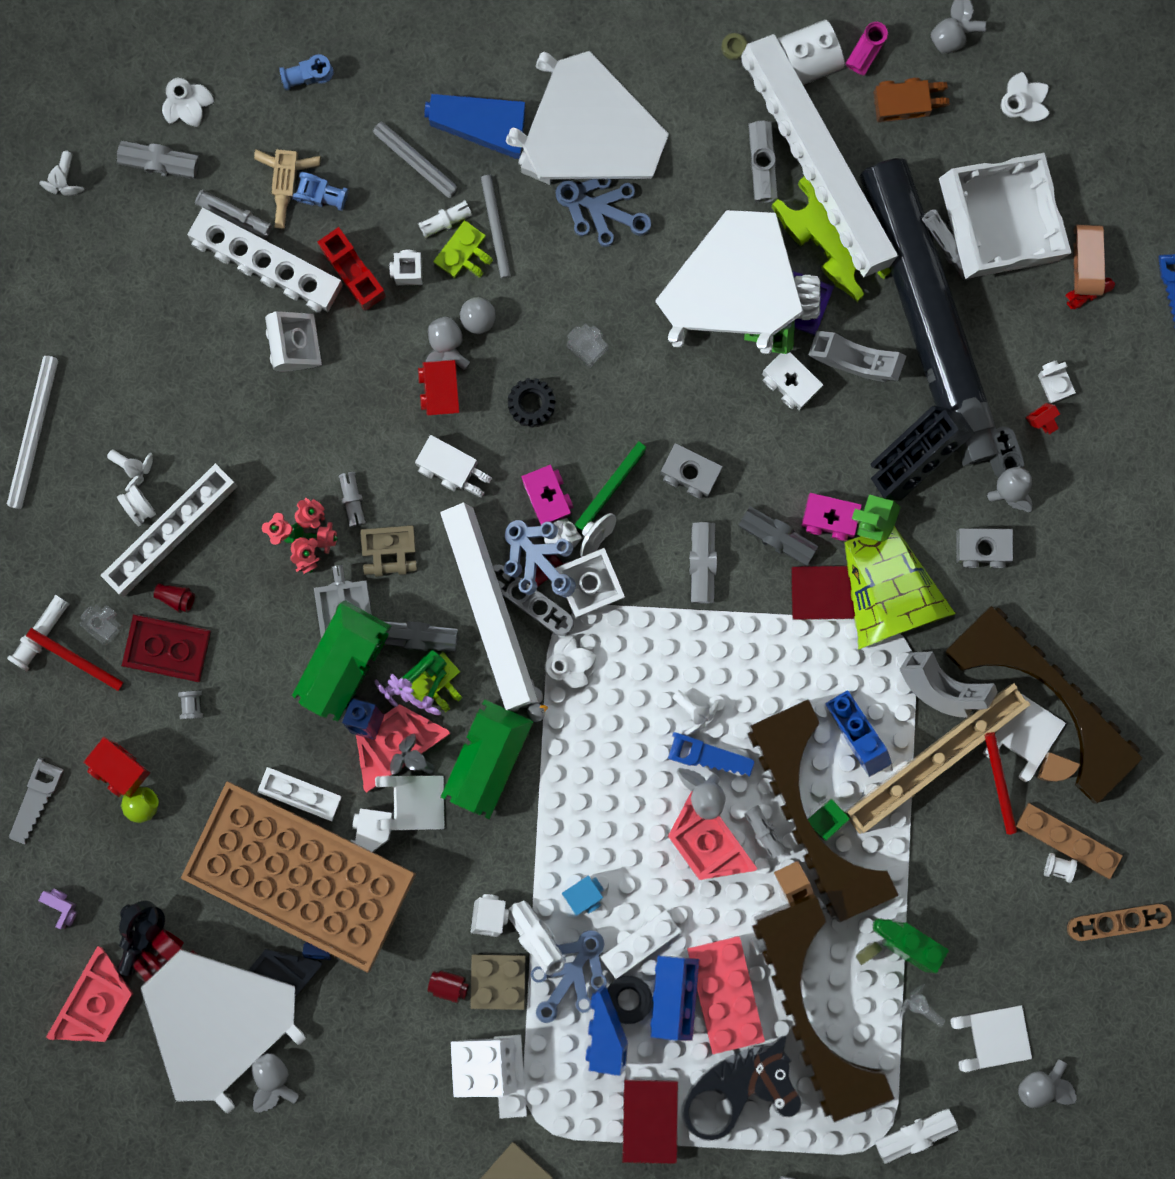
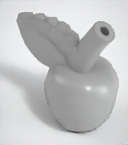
M954 0L951 7L952 18L941 21L932 30L931 39L939 52L950 53L962 48L967 41L964 33L974 31L986 32V21H971L974 14L971 0Z
M442 317L432 321L428 327V339L433 351L428 355L426 362L455 360V364L464 370L470 362L456 350L463 340L460 328L450 317Z
M1021 467L1005 470L997 480V490L988 492L989 501L1005 499L1012 508L1031 512L1032 500L1028 495L1032 488L1030 473Z
M678 768L677 773L680 780L688 789L693 791L691 803L696 814L707 820L717 818L722 813L726 800L722 787L717 785L720 782L719 776L712 774L705 780L701 774L695 771Z
M264 1054L255 1060L252 1065V1074L259 1089L254 1095V1111L259 1113L272 1109L277 1105L279 1096L294 1104L299 1094L284 1085L289 1074L282 1060L274 1054Z
M1058 1059L1049 1075L1042 1071L1032 1072L1027 1075L1018 1087V1094L1022 1102L1030 1108L1045 1106L1053 1100L1065 1105L1074 1104L1077 1097L1073 1085L1067 1080L1060 1079L1068 1064Z

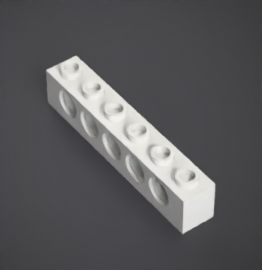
M203 207L187 234L190 240L193 241L191 243L193 247L202 252H205L206 249L216 253L214 257L225 264L232 261L239 265L237 268L239 271L248 276L254 273L262 277L260 281L271 288L277 285L285 289L283 294L297 301L299 297L306 300V306L320 313L322 309L329 312L343 286L340 279ZM223 233L225 238L221 243L215 244L212 242L215 234ZM246 245L248 247L246 254L242 256L235 255V249L238 246ZM263 257L271 259L270 265L266 268L258 267V261ZM286 269L294 271L293 277L289 280L281 279V273ZM309 281L317 283V288L313 292L304 291V285Z
M215 463L100 576L119 595L125 597L238 486Z

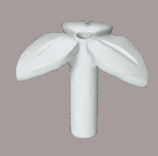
M68 151L62 153L59 166H55L48 175V182H39L44 189L54 194L60 191L63 195L67 196L76 195L84 191L83 187L67 185L66 179L73 156Z
M111 450L107 456L108 459L124 468L130 478H133L125 488L126 492H129V488L134 484L138 487L144 481L142 475L150 472L153 462L152 453L146 456L143 464L139 460L128 459L115 450Z
M680 690L673 696V699L692 715L695 723L691 729L684 732L685 735L694 734L703 729L705 723L709 722L716 713L718 706L716 700L708 710L705 707L695 705Z

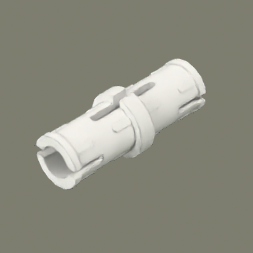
M464 200L462 203L446 211L443 209L438 211L439 214L418 223L426 239L445 228L447 230L451 229V225L472 216V213Z

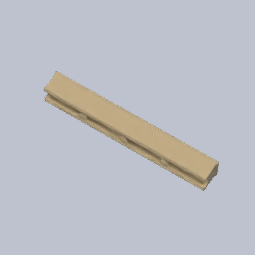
M1015 684L1008 685L994 697L988 709L973 712L968 718L960 722L847 809L844 813L850 818V823L859 834L865 833L985 740L984 735L986 733L996 732L1030 706V703L1020 694Z

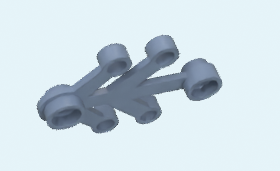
M591 179L581 184L573 181H564L558 185L556 199L562 206L569 208L575 223L574 231H576L575 233L578 236H586L589 233L588 231H590V225L583 219L579 205L589 209L599 234L598 242L603 247L610 246L614 240V236L608 230L603 215L629 226L635 235L643 236L649 232L651 220L646 214L637 213L632 216L608 205L621 199H632L635 194L633 185L625 183L619 189L595 198L584 194L597 188L602 190L609 188L611 179H608L606 185H600L598 183L599 179ZM628 187L632 190V193L629 196H625L622 190ZM571 190L574 195L568 199L564 196V192ZM638 221H642L645 223V228L638 230L635 224ZM579 224H585L587 226V230L585 232H579L577 230V226ZM608 234L611 240L608 243L602 242V235Z
M516 520L507 526L505 539L511 545L510 560L505 563L504 572L512 578H516L521 574L520 556L521 548L526 551L525 575L519 582V590L527 595L535 593L537 589V583L535 582L536 565H538L552 581L553 591L561 597H569L576 588L574 579L566 574H560L544 555L560 554L564 557L569 556L573 551V544L566 539H559L556 543L534 545L530 538L536 537L555 538L558 534V528L551 522H544L541 526L528 527L525 522ZM551 527L550 533L546 534L547 529ZM566 544V549L562 551V546ZM515 565V570L511 573V568ZM564 581L563 586L559 588L561 582ZM530 582V587L526 590L525 587Z
M589 930L582 933L576 942L562 945L556 944L562 955L579 952L574 961L565 963L564 968L559 973H554L550 976L544 973V977L541 980H537L534 977L535 970L540 969L543 971L541 966H537L531 971V978L536 983H541L546 978L564 975L548 1001H543L537 1006L536 1016L541 1022L550 1023L555 1020L558 1013L557 1005L573 981L577 994L576 1008L582 1013L590 1011L591 999L587 995L582 967L589 958L593 974L591 978L592 987L596 990L600 988L593 983L594 978L597 976L604 979L602 986H606L607 979L602 973L599 954L604 949V939L600 933ZM588 939H594L596 941V947L594 949H588L586 947V941ZM580 1000H588L589 1007L581 1009L579 1007ZM544 1007H549L552 1010L550 1017L542 1015L541 1011Z

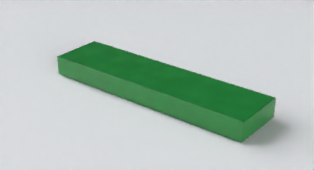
M637 442L575 523L578 531L582 533L585 526L595 519L644 455L646 446L641 442Z

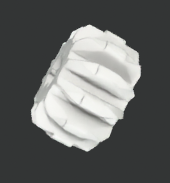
M811 275L796 276L794 279L804 312L796 319H816L820 315V279L818 276Z

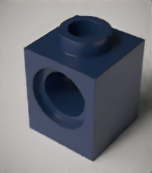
M351 698L342 723L351 734L375 740L384 715L376 705Z

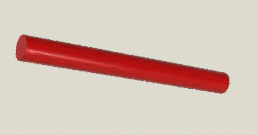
M30 628L27 633V638L118 691L122 686L123 681L35 629Z
M989 732L984 736L1006 834L1011 835L1017 832L996 735L995 732Z

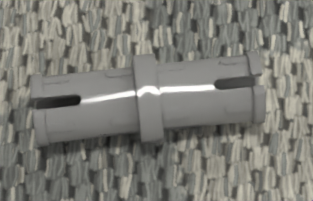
M348 472L349 484L347 483L345 473L338 476L344 496L342 504L346 505L349 527L356 526L355 515H357L359 526L366 524L360 502L363 501V498L358 492L355 472Z
M758 805L744 813V816L756 833L754 836L757 840L761 841L771 860L786 851L773 831L775 830L774 826L768 823Z

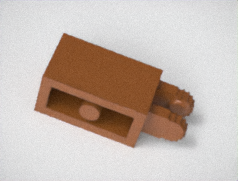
M910 78L905 80V83L895 84V81L879 83V86H876L874 90L877 123L929 117L933 108L949 106V98L930 99V93L947 90V82L928 83V80L921 81L920 78Z

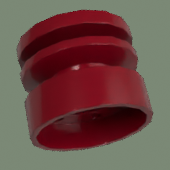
M163 929L152 942L153 947L158 952L157 956L144 951L142 956L149 965L137 959L133 966L142 976L143 980L147 982L180 950H183L181 947L184 942L171 932ZM192 950V951L190 952V953H193V954L198 955L194 950Z

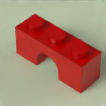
M339 227L317 241L324 255L364 311L386 297L384 289L371 271L366 268L354 247Z

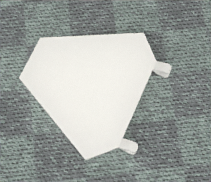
M590 51L559 61L550 54L542 52L537 60L536 67L539 70L553 73L528 136L517 128H511L506 138V143L514 147H523L538 179H652L668 133Z
M726 210L655 300L673 325L668 335V340L672 342L673 347L683 346L685 329L760 334L757 340V347L761 349V353L770 354L773 348V335L804 313L776 213Z
M180 950L141 987L176 1101L215 1100L226 1113H230L235 1106L233 1101L223 1092L255 1060L269 1049L285 1032L297 1045H300L306 1039L303 1032L294 1025L295 986L200 955Z

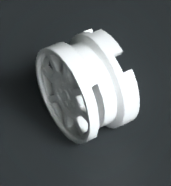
M135 484L129 488V492L125 495L120 494L117 496L122 507L138 527L142 525L144 519L147 517L152 518L156 515L153 507Z

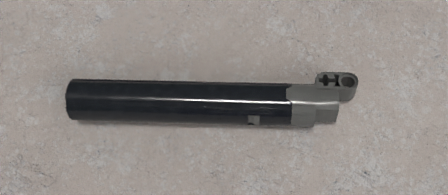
M894 158L866 168L862 171L859 178L869 205L898 255L889 268L923 370L926 374L935 406L960 412L975 432L957 449L963 467L989 459L993 472L998 478L1007 470L1004 464L1005 460L1011 463L1012 468H1023L1024 460L1013 430L1005 426L996 428L931 231L922 221L925 213L907 160Z

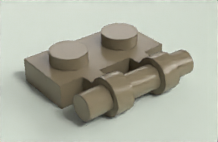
M414 526L361 530L362 556H373L374 563L363 565L364 575L375 574V577L383 576L384 573L398 572L399 575H405L407 572L417 571V562L406 561L405 554L416 553ZM397 554V562L382 563V555Z

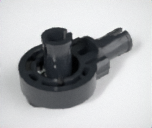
M140 901L133 905L127 904L120 912L119 932L122 938L119 946L124 950L117 967V971L120 974L126 976L134 975L135 968L133 964L144 951L149 950L153 940L164 928L165 915L163 911L150 901Z

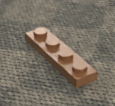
M1030 803L1027 804L1016 824V827L1107 879L1112 877L1123 857Z

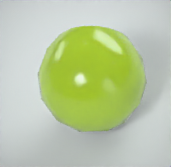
M140 786L131 798L123 795L121 802L123 814L130 821L137 823L150 821L157 813L159 805L156 794L150 788Z

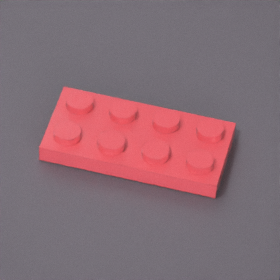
M740 936L687 948L689 958L699 959L697 992L712 1054L765 1042Z

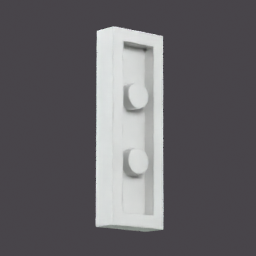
M267 767L257 791L329 821H333L342 796Z
M664 910L600 958L615 979H617L681 931L668 912Z
M521 1035L494 1036V1039L514 1038L517 1093L498 1096L500 1118L526 1117Z

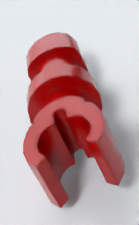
M1110 277L1105 278L1104 294L1110 292L1115 287V282ZM1075 290L1065 295L1069 299L1066 304L1072 310L1082 306L1087 299L1094 300L1097 298V295L1075 294Z

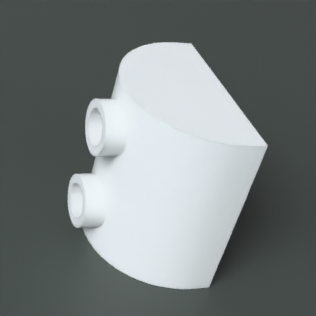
M827 20L820 21L777 39L802 85L844 69V58L840 44L832 26Z
M276 311L265 317L267 326L266 336L269 340L270 362L273 365V370L283 372L295 371L322 365L314 314Z
M605 548L555 568L560 574H566L573 578L576 583L574 593L566 597L575 618L625 597Z

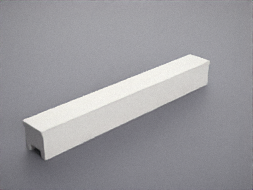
M463 502L440 512L505 709L516 711L522 706L538 702L473 507Z

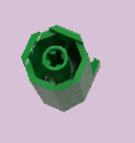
M346 600L341 602L292 696L295 699L300 696L301 698L298 703L313 713L327 718L328 714L335 715L332 720L340 721L348 709L351 698H354L370 669V666L367 665L369 659L376 660L389 636L387 632L391 630L392 626Z
M484 699L482 705L486 709L485 711L482 709L478 710L466 737L471 742L469 745L464 743L440 798L447 800L449 795L451 796L449 802L480 816L482 811L486 812L484 817L490 820L534 722Z

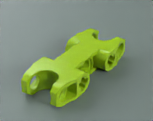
M804 176L799 180L798 186L808 197L809 204L806 208L798 211L791 210L778 199L772 204V209L779 217L786 232L798 245L802 246L811 239L817 246L820 245L825 250L824 254L829 260L821 266L822 271L836 287L846 292L858 302L863 298L864 293L854 279L856 268L853 264L852 256L848 249L842 245L840 234L835 225L830 223L823 204L817 200L815 189L811 182ZM888 267L877 273L884 279L891 271Z

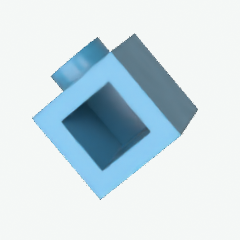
M588 875L562 892V895L577 916L584 910L589 914L601 906L599 900L603 897L600 893L604 891V888L596 877L591 880Z

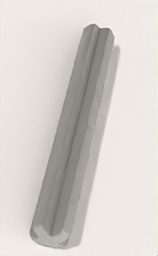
M380 122L375 126L374 134L445 196L450 198L456 192L457 186L384 122Z

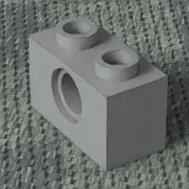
M675 443L660 475L664 476V482L674 487L681 484L688 488L687 493L701 499L702 496L708 498L723 466ZM686 467H693L698 475L694 479H687L683 475V470Z
M959 529L956 531V563H963L964 568H978L979 563H990V568H1006V563L1013 561V529ZM980 542H985L990 546L991 552L989 555H982L978 551V544Z

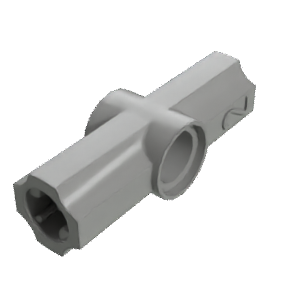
M755 121L748 124L754 200L759 203H769L778 199L771 122ZM765 157L769 160L770 164L766 167H761L757 164L756 159Z
M121 141L117 151V163L119 165L144 169L145 172L150 174L152 172L162 173L161 176L170 174L189 179H195L199 165V157L197 155L172 151L171 148L163 145L149 144V146Z
M692 523V551H690L689 574L691 575V603H714V575H716L717 571L715 523Z

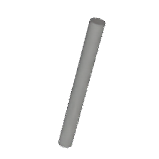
M485 175L481 177L500 278L502 279L511 277L492 178L491 175Z

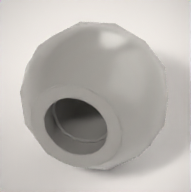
M481 297L469 299L463 304L460 311L461 324L467 331L475 334L487 332L493 327L496 320L495 308L488 300Z

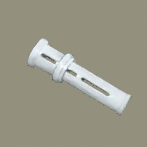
M55 595L33 629L47 636L70 604ZM24 635V637H21V644L12 656L9 655L7 659L27 672L29 670L28 665L36 653L42 651V646Z

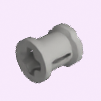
M202 691L178 693L182 706L180 719L203 718V713L200 712L199 698L202 695Z

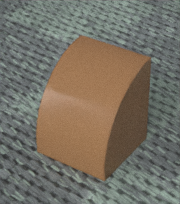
M1047 753L1037 778L1048 782L1065 780L1077 771L1080 764L1053 753Z
M798 861L774 872L788 903L814 893Z

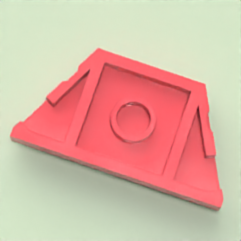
M400 704L384 715L375 740L356 735L365 792L368 793L376 787L375 777L392 776L390 772L392 757L395 754L402 753L399 749V744L408 735L415 734L417 737L411 751L417 750L423 754L451 733Z
M691 791L668 837L697 878L703 880L757 870V867L720 816L707 820L696 814L691 803L693 792Z
M97 946L46 1036L47 1039L106 1042L111 1035L133 992L102 947Z

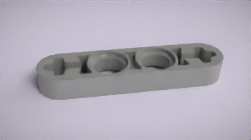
M493 566L496 573L504 572V566ZM504 572L502 576L510 583L512 577ZM520 577L513 578L515 581L509 584L506 592L503 591L506 585L498 581L502 595L548 630L558 636H566L572 632L574 622L570 614L536 590L532 595L526 594L521 600L513 598L512 591L515 587L519 586ZM528 583L525 587L526 590L530 587ZM536 602H546L548 610L545 614L537 615L533 612V606ZM553 609L557 610L554 616L559 620L564 619V617L567 618L566 624L568 627L566 629L563 627L559 630L556 629L557 624L551 618L549 623L545 622L551 616Z

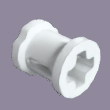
M1050 853L1044 869V876L1049 877L1053 875L1071 883L1075 875L1077 861L1055 857V854Z

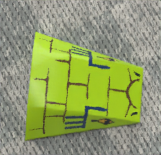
M895 526L890 536L884 542L862 536L844 542L848 575L851 581V598L854 604L855 628H857L858 650L919 626L931 624L955 615L951 606Z

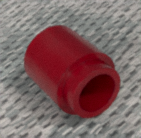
M442 970L440 972L433 971L427 991L433 993L434 997L458 1003L460 999L465 1000L469 984L465 983L466 978Z

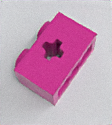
M548 465L521 476L540 525L544 522L554 523L571 516L570 509L574 507L568 493L563 495L559 485L564 483L558 469L553 471L552 466ZM549 489L551 493H556L553 495V501L549 502L547 498L542 499L544 490Z
M809 493L801 526L806 527V532L821 535L823 531L832 533L833 539L847 541L848 537L853 538L855 536L857 522L852 519L855 509L861 510L862 505ZM829 512H833L834 518H837L838 521L836 520L832 524H828V519L824 518V516H827Z

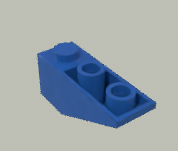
M848 690L825 703L848 745L869 777L892 764L887 748Z
M601 986L596 993H593L590 1007L594 1010V1018L589 1022L588 1035L592 1036L591 1046L588 1045L585 1059L586 1062H589L588 1071L621 1076L626 1069L628 1040L606 986Z

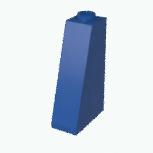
M431 94V101L425 104V118H429L430 126L515 159H520L522 147L508 145L506 138L511 128H517L523 132L525 102Z

